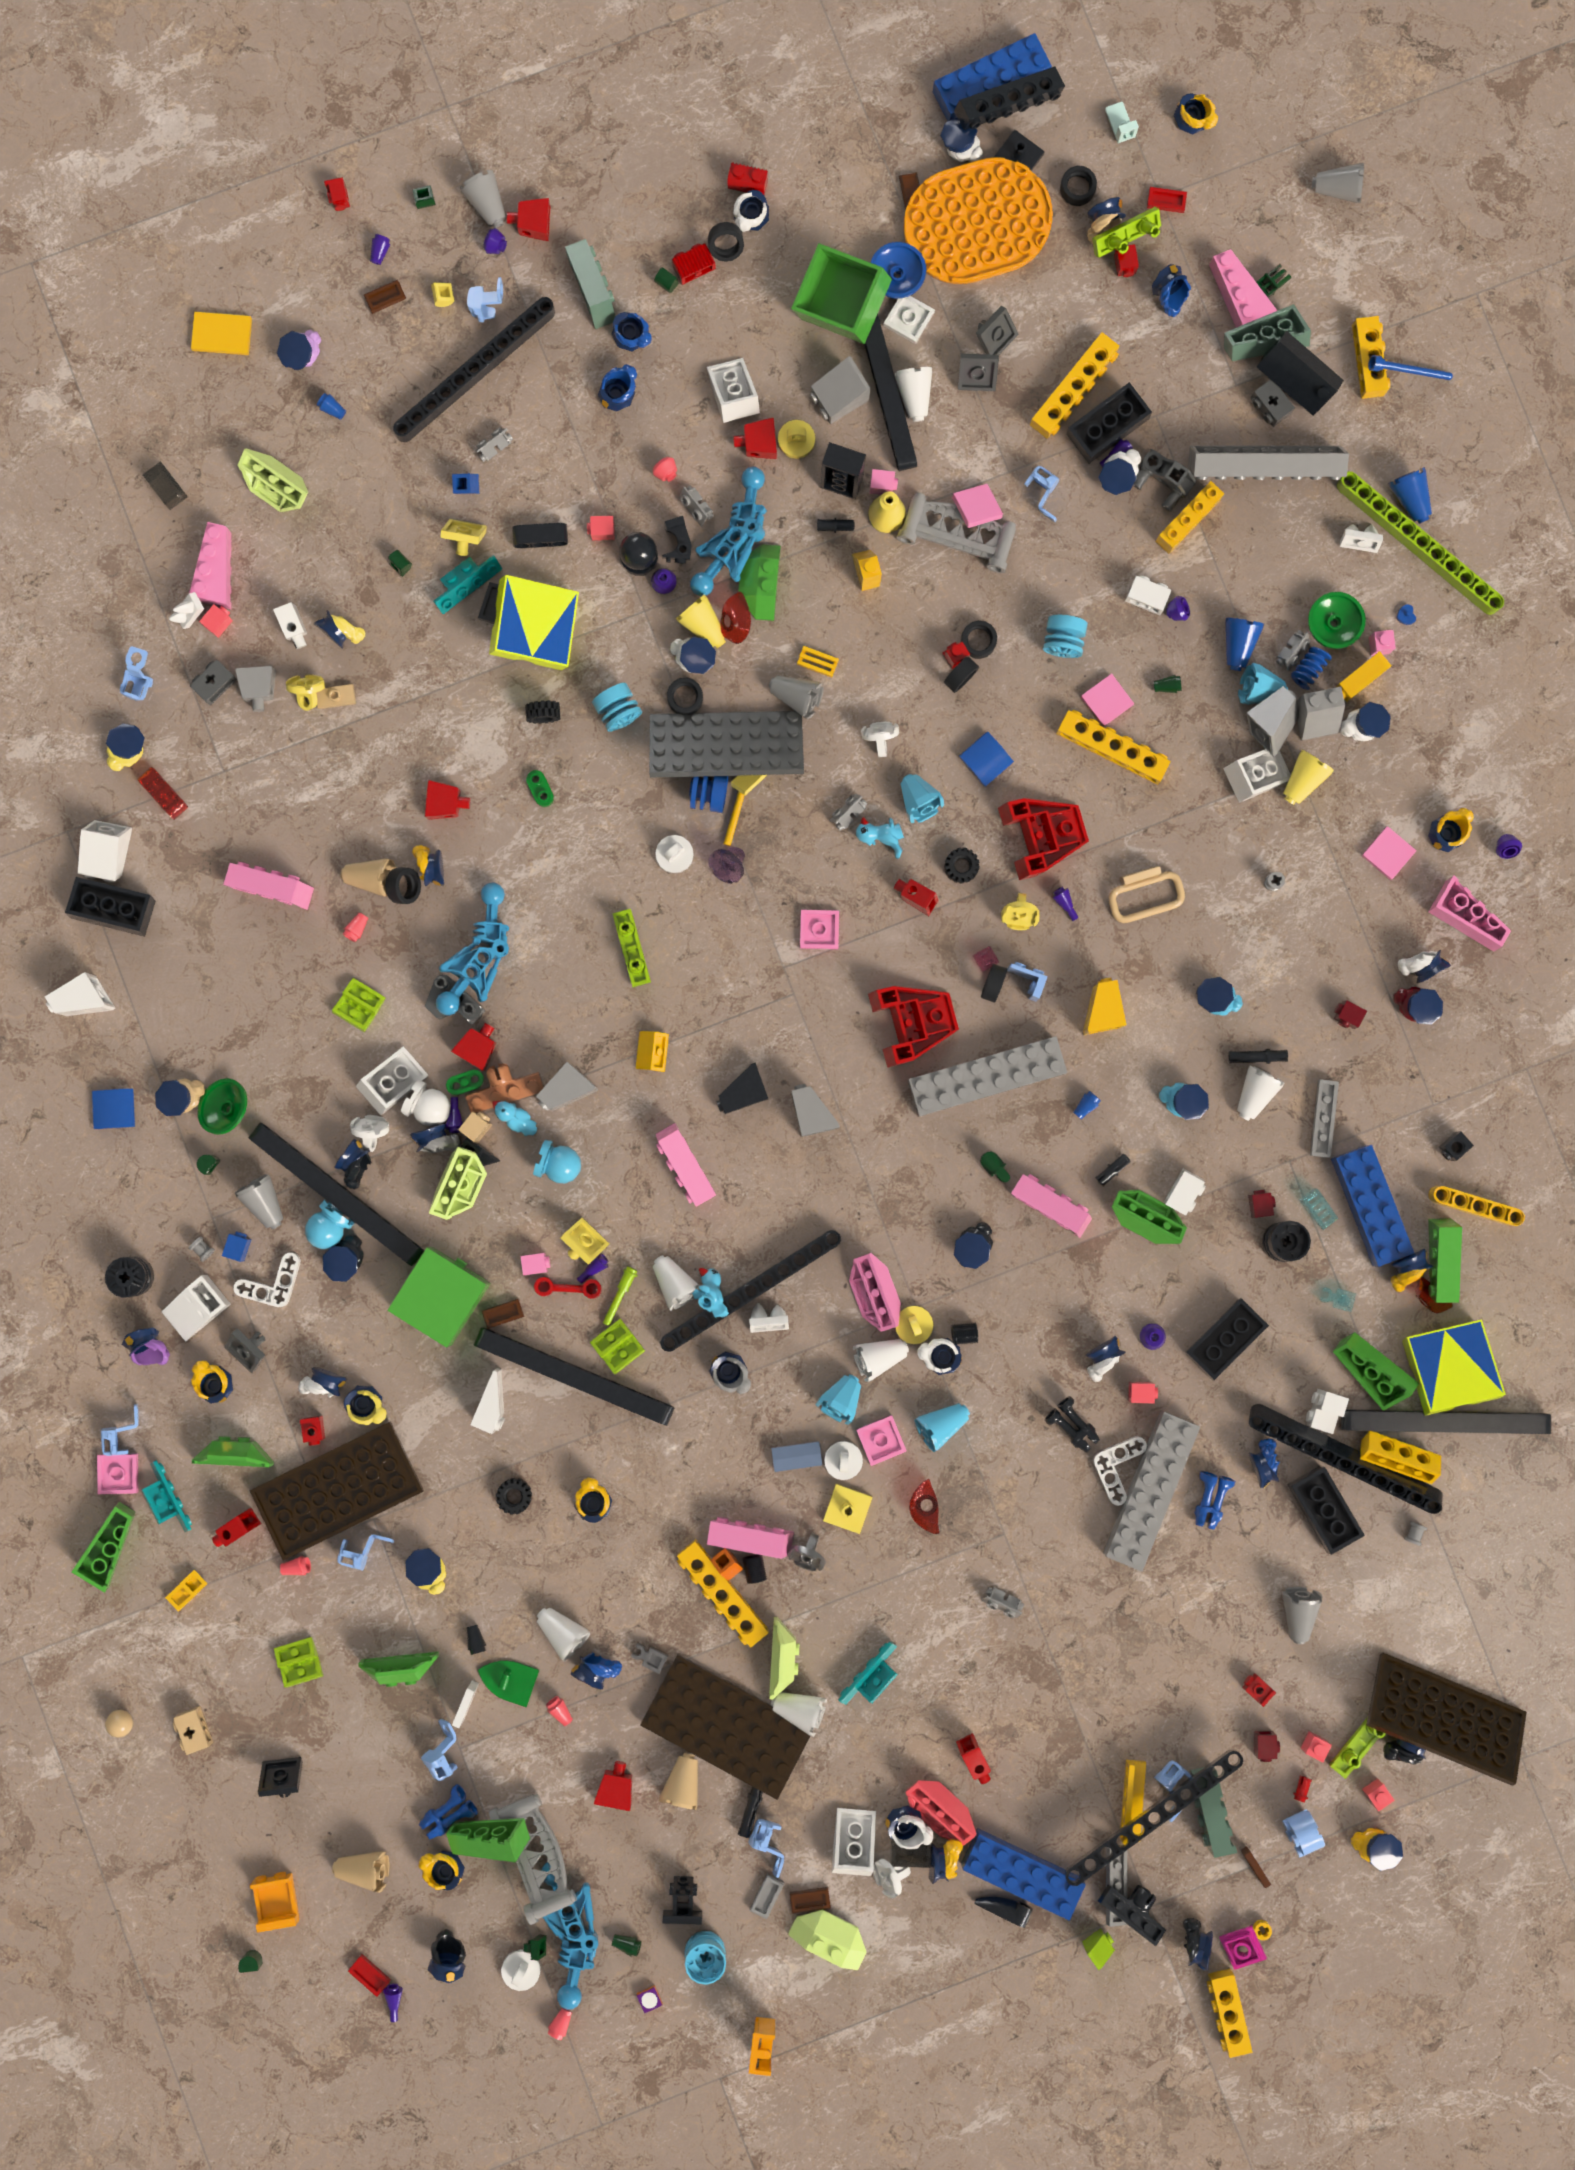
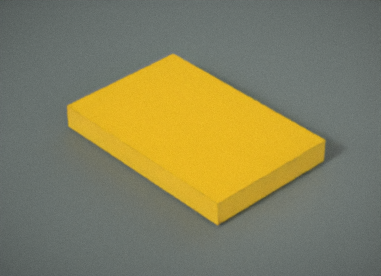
M194 312L192 351L249 355L252 317Z

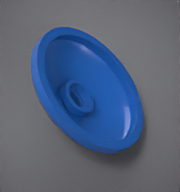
M904 242L888 243L878 249L873 255L871 263L883 267L892 279L885 296L895 299L906 298L916 293L924 283L926 263L922 254L912 245ZM899 274L900 277L896 278L894 277V275Z

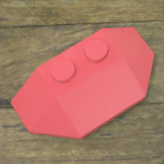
M918 1780L907 1789L906 1795L908 1796L910 1807L921 1812L922 1820L940 1837L948 1840L957 1839L964 1846L976 1836L977 1833L968 1807L939 1781Z

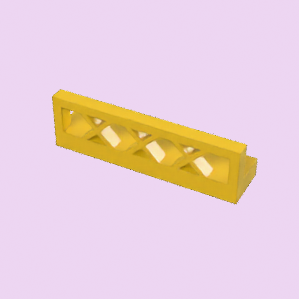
M1126 1759L1120 1828L1143 1811L1146 1774L1145 1761ZM1141 1824L1133 1826L1135 1834L1141 1833ZM1121 1835V1836H1120L1121 1842H1122L1123 1844H1126V1843H1127V1837L1124 1836V1835Z

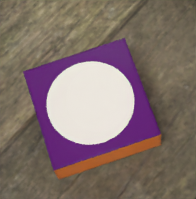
M655 1985L637 1993V1998L644 2013L663 2005Z

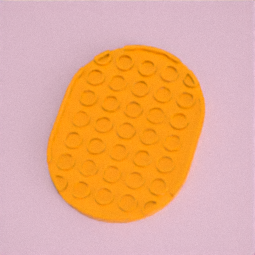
M1001 157L980 159L940 171L927 178L914 191L904 216L903 230L905 243L912 245L922 254L926 263V273L933 278L951 284L977 282L1017 270L1028 264L1038 255L1045 245L1051 230L1052 204L1044 183L1024 164Z

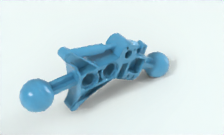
M748 467L742 473V484L746 488L744 502H737L732 505L733 511L731 512L730 526L725 530L722 529L708 542L698 546L695 550L700 557H711L714 559L705 572L696 573L692 577L690 587L695 595L703 596L705 594L707 596L712 592L714 588L713 579L723 566L729 569L730 576L734 582L740 581V574L750 556L754 542L761 541L765 536L763 514L767 510L763 505H756L757 490L764 485L765 475L758 467Z
M488 883L481 890V898L486 904V921L473 924L478 929L473 930V933L477 934V936L472 937V944L468 947L465 946L439 966L440 972H450L459 977L450 991L440 993L436 999V1008L444 1015H453L458 1011L460 1007L459 997L468 985L476 992L479 1002L486 1001L498 971V964L501 958L508 954L509 947L506 932L509 930V926L497 923L498 905L503 902L505 893L501 885L497 883ZM480 942L490 945L489 948L479 947L470 951L475 946H478ZM478 954L485 956V963L478 960ZM492 959H494L495 963L493 967L490 968L489 973L485 978V969L492 961ZM467 969H472L474 971L473 978L468 977L466 973Z
M545 1863L541 1871L548 1872L551 1868L550 1864ZM549 1874L544 1882L551 1885L555 1891L558 1885L554 1882V1875ZM587 1882L575 1893L577 1901L569 1905L573 1909L572 1912L565 1913L560 1909L542 1917L553 1933L562 1941L560 1947L563 1951L559 1952L561 1958L558 1959V1963L569 1968L566 1984L557 1993L559 2005L566 2010L574 2009L580 2004L582 1993L577 1987L580 1971L594 1968L593 1958L598 1947V1934L594 1931L593 1927L594 1915L590 1884ZM583 1907L585 1908L586 1921L589 1924V1929L587 1930L581 1917ZM576 1924L580 1929L574 1932L570 1930V1926Z

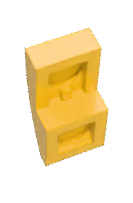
M193 1570L165 1598L179 1612L208 1583Z

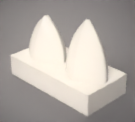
M1352 524L1345 529L1340 540V547L1377 553L1382 544L1383 535L1378 534L1372 524L1364 532L1359 531Z
M195 592L189 593L183 602L173 609L175 612L169 617V620L180 623L183 629L189 628L204 610Z
M759 1303L754 1306L751 1319H749L751 1333L789 1329L788 1315L786 1316L785 1311L779 1305L773 1308L770 1317H767L764 1308Z

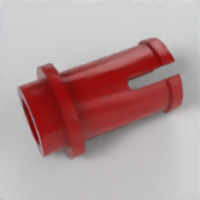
M1299 1776L1296 1792H1293L1295 1800L1305 1803L1306 1799L1309 1798L1307 1794L1312 1779Z

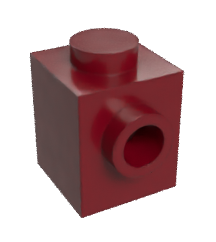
M1346 1000L1336 1006L1334 1019L1344 1028L1351 1027L1352 1029H1357L1362 1023L1367 1010Z
M1265 1189L1253 1191L1254 1195H1248L1251 1218L1274 1216L1273 1208L1276 1207V1202L1271 1193H1265Z
M1254 1731V1755L1257 1759H1260L1261 1762H1271L1272 1759H1278L1277 1753H1280V1742L1277 1741V1735L1273 1731Z

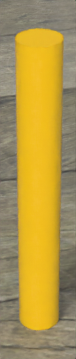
M739 791L737 792L723 843L726 846H731L745 796Z

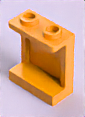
M278 1872L273 1877H266V1875L255 1877V1880L250 1884V1889H253L258 1917L256 1924L257 1933L296 1926L300 1918L292 1873Z

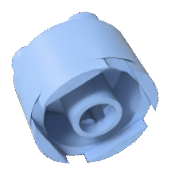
M1307 1809L1282 1820L1286 1829L1285 1833L1289 1841H1293L1295 1844L1294 1849L1299 1858L1325 1846L1321 1834L1319 1835L1317 1830L1318 1826Z

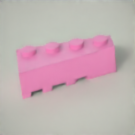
M1231 249L1213 256L1209 266L1236 328L1277 311Z
M207 522L190 593L195 592L201 603L214 604L217 607L222 606L231 610V532L226 526Z
M239 861L237 864H229L223 884L232 889L253 895L258 894L267 899L273 900L275 898L277 901L288 905L294 904L308 910L314 890L313 887L300 882L299 877L288 875V878L283 877V873L274 870L268 873L265 868L255 866L252 869L249 868V864Z
M1453 875L1445 882L1428 912L1493 952L1501 948L1511 930L1493 913L1491 914L1485 908V905L1478 901L1467 887L1464 888L1458 882L1459 879Z
M676 1123L655 1134L659 1142L656 1146L661 1155L666 1154L668 1158L666 1163L669 1169L676 1171L678 1176L675 1179L680 1187L684 1186L687 1190L685 1196L689 1203L694 1202L697 1207L716 1196L715 1191L690 1151L684 1137L680 1134Z
M1023 1174L1013 1189L1012 1196L1034 1210L1037 1209L1045 1217L1055 1220L1064 1229H1070L1075 1233L1074 1235L1080 1238L1092 1220L1090 1214L1087 1213L1088 1209L1081 1204L1075 1206L1070 1203L1072 1199L1064 1194L1061 1196L1054 1193L1055 1189L1047 1184L1042 1186L1038 1183L1039 1179L1029 1174L1027 1177Z
M717 1517V1519L710 1521L707 1545L782 1559L787 1557L789 1548L792 1546L794 1531H787L782 1528H768L761 1524L749 1525L745 1521L738 1520L729 1522L728 1518Z

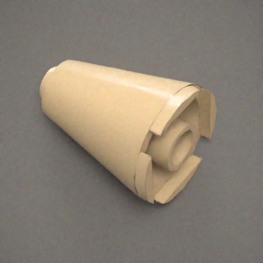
M387 858L347 864L341 869L340 876L345 884L386 897V878L389 872L396 868L393 860Z
M683 1753V1756L678 1757L659 1797V1802H667L674 1806L697 1810L698 1760L694 1759L695 1755Z
M385 1851L340 1857L333 1863L332 1872L337 1879L380 1893L386 1886V1883H383L384 1878L389 1876V1856L385 1855Z

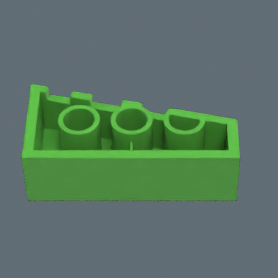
M1451 1218L1428 1219L1429 1260L1433 1266L1429 1268V1296L1436 1303H1459L1462 1226Z
M524 1818L454 1822L446 1833L452 1854L516 1862L530 1840Z

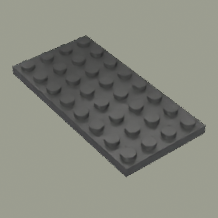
M796 711L691 713L685 715L650 714V778L804 774L802 716Z

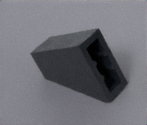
M756 1062L752 1063L719 1095L720 1100L716 1102L720 1112L724 1111L726 1115L768 1100Z

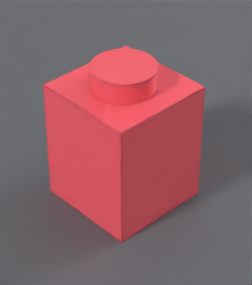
M590 516V523H587V534H591L592 541L615 540L613 516Z
M213 604L199 622L219 638L233 620L228 616L230 614L229 611L222 606L218 608Z
M1129 1382V1402L1155 1404V1399L1158 1398V1388L1155 1387L1154 1383Z
M1309 1731L1301 1749L1305 1754L1324 1762L1332 1745L1326 1739Z
M1378 1778L1362 1789L1371 1804L1378 1811L1395 1801Z

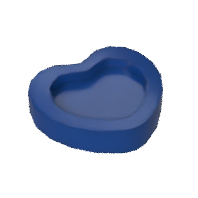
M1408 604L1400 608L1396 616L1397 620L1405 625L1413 624L1416 621V616L1413 614V606Z

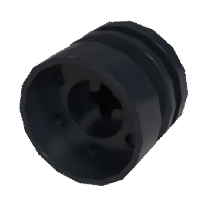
M1295 1221L1272 1224L1266 1229L1262 1238L1265 1253L1269 1258L1278 1262L1300 1260L1307 1254L1311 1244L1308 1230L1305 1226ZM1281 1239H1284V1241L1287 1242L1286 1245H1283Z
M138 1256L120 1257L114 1260L107 1267L105 1273V1283L108 1290L121 1298L140 1296L146 1293L152 1287L154 1281V1270L151 1264ZM124 1275L130 1276V1280L124 1278Z

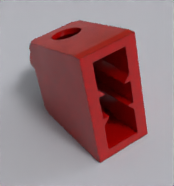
M549 198L520 201L518 203V212H507V224H517L518 233L521 236L549 241L551 209Z
M774 418L745 424L744 435L733 436L734 448L746 447L747 457L777 459Z
M428 780L425 817L428 820L456 818L459 816V808L470 809L471 799L469 797H460L461 791L457 787Z
M899 879L894 886V889L901 893V898L904 902L928 917L939 901L936 892L912 879L908 883Z
M484 1023L479 1032L471 1028L451 1052L485 1071L496 1045V1042L489 1039L495 1028L487 1023Z
M249 1508L215 1530L217 1535L212 1537V1541L216 1547L221 1545L227 1547L262 1523L253 1509Z
M972 1733L956 1741L960 1754L973 1780L978 1779L980 1784L988 1783L991 1780L988 1774L991 1772V1769L974 1734Z
M615 1761L613 1771L605 1770L594 1805L625 1811L631 1810L632 1775L625 1773V1762Z

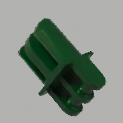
M1281 264L1277 265L1268 274L1265 273L1256 282L1268 298L1274 295L1276 290L1292 278L1288 274L1278 282L1287 273L1285 269L1279 271L1282 267Z
M991 1151L981 1156V1165L990 1177L995 1175L1001 1182H1008L1010 1180L1009 1173L1003 1168L1006 1163L996 1153Z

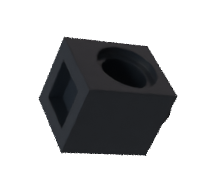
M1458 1131L1442 1143L1439 1148L1442 1150L1441 1154L1446 1160L1457 1161L1474 1145L1462 1131ZM1454 1142L1458 1145L1456 1153L1451 1148Z

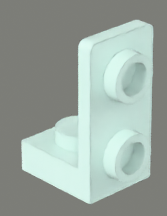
M1119 102L1106 107L1105 112L1117 143L1135 138L1139 126L1136 120L1130 122L1124 103Z

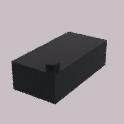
M1288 331L1267 351L1257 365L1261 372L1313 416L1332 398L1344 381Z
M1129 382L1068 427L1066 435L1088 464H1090L1117 444L1120 439L1125 438L1148 421L1152 411Z
M829 442L822 461L820 488L856 500L863 481L866 454Z
M76 877L65 914L74 920L145 937L156 901L148 894Z
M1240 1298L1185 1354L1214 1381L1269 1325Z
M1318 1466L1287 1484L1326 1553L1332 1555L1365 1536L1324 1466Z

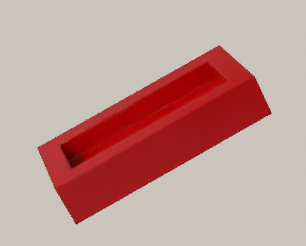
M1150 187L1147 208L1157 207L1159 210L1184 213L1187 192Z
M363 1954L359 1956L348 1970L353 1977L376 1997L391 1981L386 1974Z

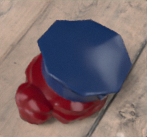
M1418 987L1400 988L1393 995L1394 1002L1399 1005V1012L1405 1018L1412 1022H1417V1024L1432 1025L1443 1014V1000L1439 997L1436 990Z

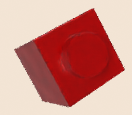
M1135 244L1128 245L1127 252L1123 254L1115 250L1114 259L1117 276L1131 277L1136 274L1139 264Z

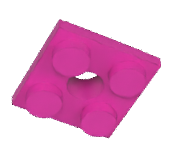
M1252 1925L1219 1936L1234 1970L1267 1959ZM1245 1946L1248 1951L1240 1952L1237 1947Z

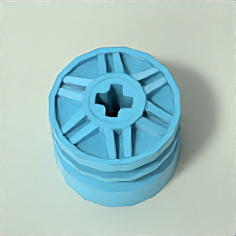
M1049 616L1046 631L1051 635L1045 636L1044 641L1046 643L1043 645V651L1062 658L1081 657L1084 641L1079 638L1086 636L1088 623L1075 616Z
M620 683L608 688L592 701L597 713L605 714L602 722L607 723L605 727L608 732L626 727L642 714L641 708L636 707L638 705L636 700L628 701L633 694L627 683Z
M701 1931L692 1935L687 1941L684 1951L686 1973L696 1983L704 1985L714 1983L721 1978L726 1968L724 1942L720 1936L710 1931Z

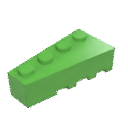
M1355 1332L1342 1339L1333 1351L1383 1411L1410 1397L1419 1385L1415 1379Z
M119 1502L71 1573L105 1593L112 1581L136 1512Z

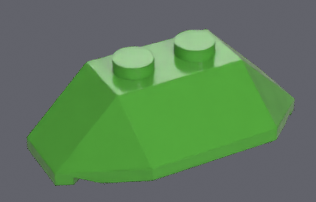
M761 544L753 550L740 574L738 598L755 620L774 621L781 550V546Z
M1140 1190L1118 1191L1112 1209L1121 1226L1155 1244H1180L1182 1242L1187 1227L1182 1223L1173 1208Z
M219 1436V1439L212 1441L196 1455L191 1463L271 1467L274 1465V1461L256 1441H250L249 1437H238V1440H230V1436Z
M439 1651L361 1659L358 1666L380 1685L385 1684L386 1687H392L401 1682H405V1685L416 1684L439 1656Z

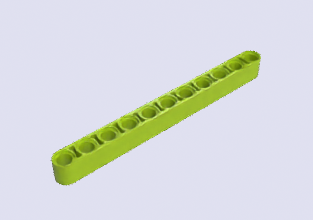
M1348 471L1347 477H1341L1338 480L1337 489L1340 493L1487 615H1492L1503 607L1504 598L1357 474ZM1344 480H1349L1351 482V486H1347L1344 483ZM1358 492H1363L1366 498L1360 497ZM1373 504L1379 505L1380 510H1376ZM1387 516H1392L1395 522H1390ZM1402 528H1406L1409 534H1404ZM1417 540L1422 541L1424 546H1419ZM1431 552H1435L1438 555V559L1433 558ZM1446 564L1451 565L1453 570L1449 571L1446 568ZM1460 576L1465 577L1467 579V583H1463L1460 579ZM1475 588L1479 589L1482 595L1476 594ZM1490 601L1495 602L1496 608L1490 605Z

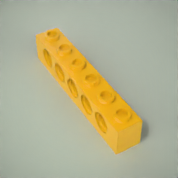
M1101 332L1035 414L1030 426L1046 439L1051 434L1054 436L1061 427L1059 424L1062 420L1067 421L1071 416V409L1074 406L1078 407L1083 401V394L1086 391L1090 392L1095 386V379L1097 377L1101 378L1108 368L1106 366L1108 363H1113L1119 355L1117 351L1120 345ZM1100 355L1104 360L1099 361L1095 356ZM1083 370H1090L1092 375H1086ZM1077 384L1081 389L1075 390L1072 385ZM1065 398L1069 403L1063 404L1060 402V399ZM1054 413L1057 415V418L1052 419L1048 414Z
M1076 710L1067 711L1056 733L1057 735L1157 785L1161 782L1171 762L1167 760V756L1151 752V749L1146 745L1140 744L1139 746L1133 742L1132 738L1128 736L1122 737L1116 734L1114 729L1110 727L1104 728L1099 725L1098 721L1082 717V714ZM1082 725L1085 732H1077L1075 726ZM1092 734H1100L1102 740L1095 741ZM1116 742L1119 748L1113 750L1110 748L1109 743ZM1128 750L1133 751L1135 758H1129L1126 752ZM1144 759H1150L1152 767L1145 766Z
M696 1539L677 1554L679 1558L677 1560L678 1564L682 1569L687 1568L691 1573L689 1575L690 1579L696 1585L700 1584L703 1588L701 1591L708 1600L712 1599L715 1603V1610L720 1615H725L728 1619L726 1623L732 1630H737L740 1634L738 1638L744 1645L748 1644L751 1648L769 1633L767 1626L733 1584L719 1574L710 1561L712 1558ZM698 1559L703 1565L701 1568L696 1569L692 1566V1561ZM712 1575L715 1581L708 1584L704 1581V1577ZM724 1590L727 1596L724 1599H720L716 1596V1592ZM731 1605H736L739 1608V1612L732 1614L728 1608ZM748 1620L752 1626L749 1629H744L740 1625L741 1622Z

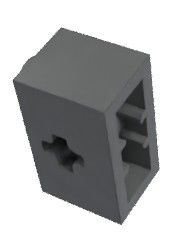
M1271 379L1255 390L1251 396L1253 406L1262 412L1264 420L1271 424L1272 427H1275L1291 415L1295 409L1280 387Z
M217 659L210 662L206 666V670L201 675H197L190 685L210 706L237 680Z

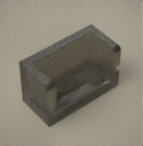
M161 461L143 474L144 478L169 510L188 497Z
M891 1840V1865L893 1867L931 1868V1845L921 1844L917 1849H905L899 1847L895 1841Z

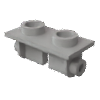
M499 427L491 433L492 438L488 441L483 439L476 445L477 449L474 452L478 453L480 451L481 455L479 457L483 462L489 461L498 453L494 448L496 445L501 451L511 444L513 438L509 433L505 434V431L508 430L507 428L501 429Z
M683 487L679 499L692 514L693 519L702 527L706 519L710 520L713 518V510H711L706 502L698 503L703 498L695 487Z
M1300 630L1294 632L1287 642V645L1292 648L1284 647L1277 656L1278 660L1276 662L1280 665L1285 664L1287 671L1298 663L1301 653L1308 649L1310 645L1308 632L1305 634Z
M851 795L845 801L846 804L832 814V818L829 821L837 824L836 827L840 831L842 829L845 830L854 821L850 814L852 813L855 817H858L866 809V801L862 799L861 795Z
M988 1587L986 1594L989 1596L982 1599V1602L986 1603L987 1607L994 1610L999 1609L1010 1618H1017L1022 1614L1020 1612L1024 1607V1604L1021 1603L1022 1600L1008 1595L1005 1601L1003 1600L1005 1592L995 1587Z

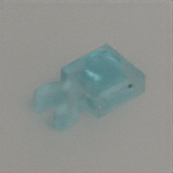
M1323 1288L1322 1291L1328 1292L1329 1297L1327 1299L1320 1298L1321 1302L1327 1303L1332 1301L1333 1308L1352 1312L1356 1293L1338 1288L1336 1293H1333L1331 1289Z

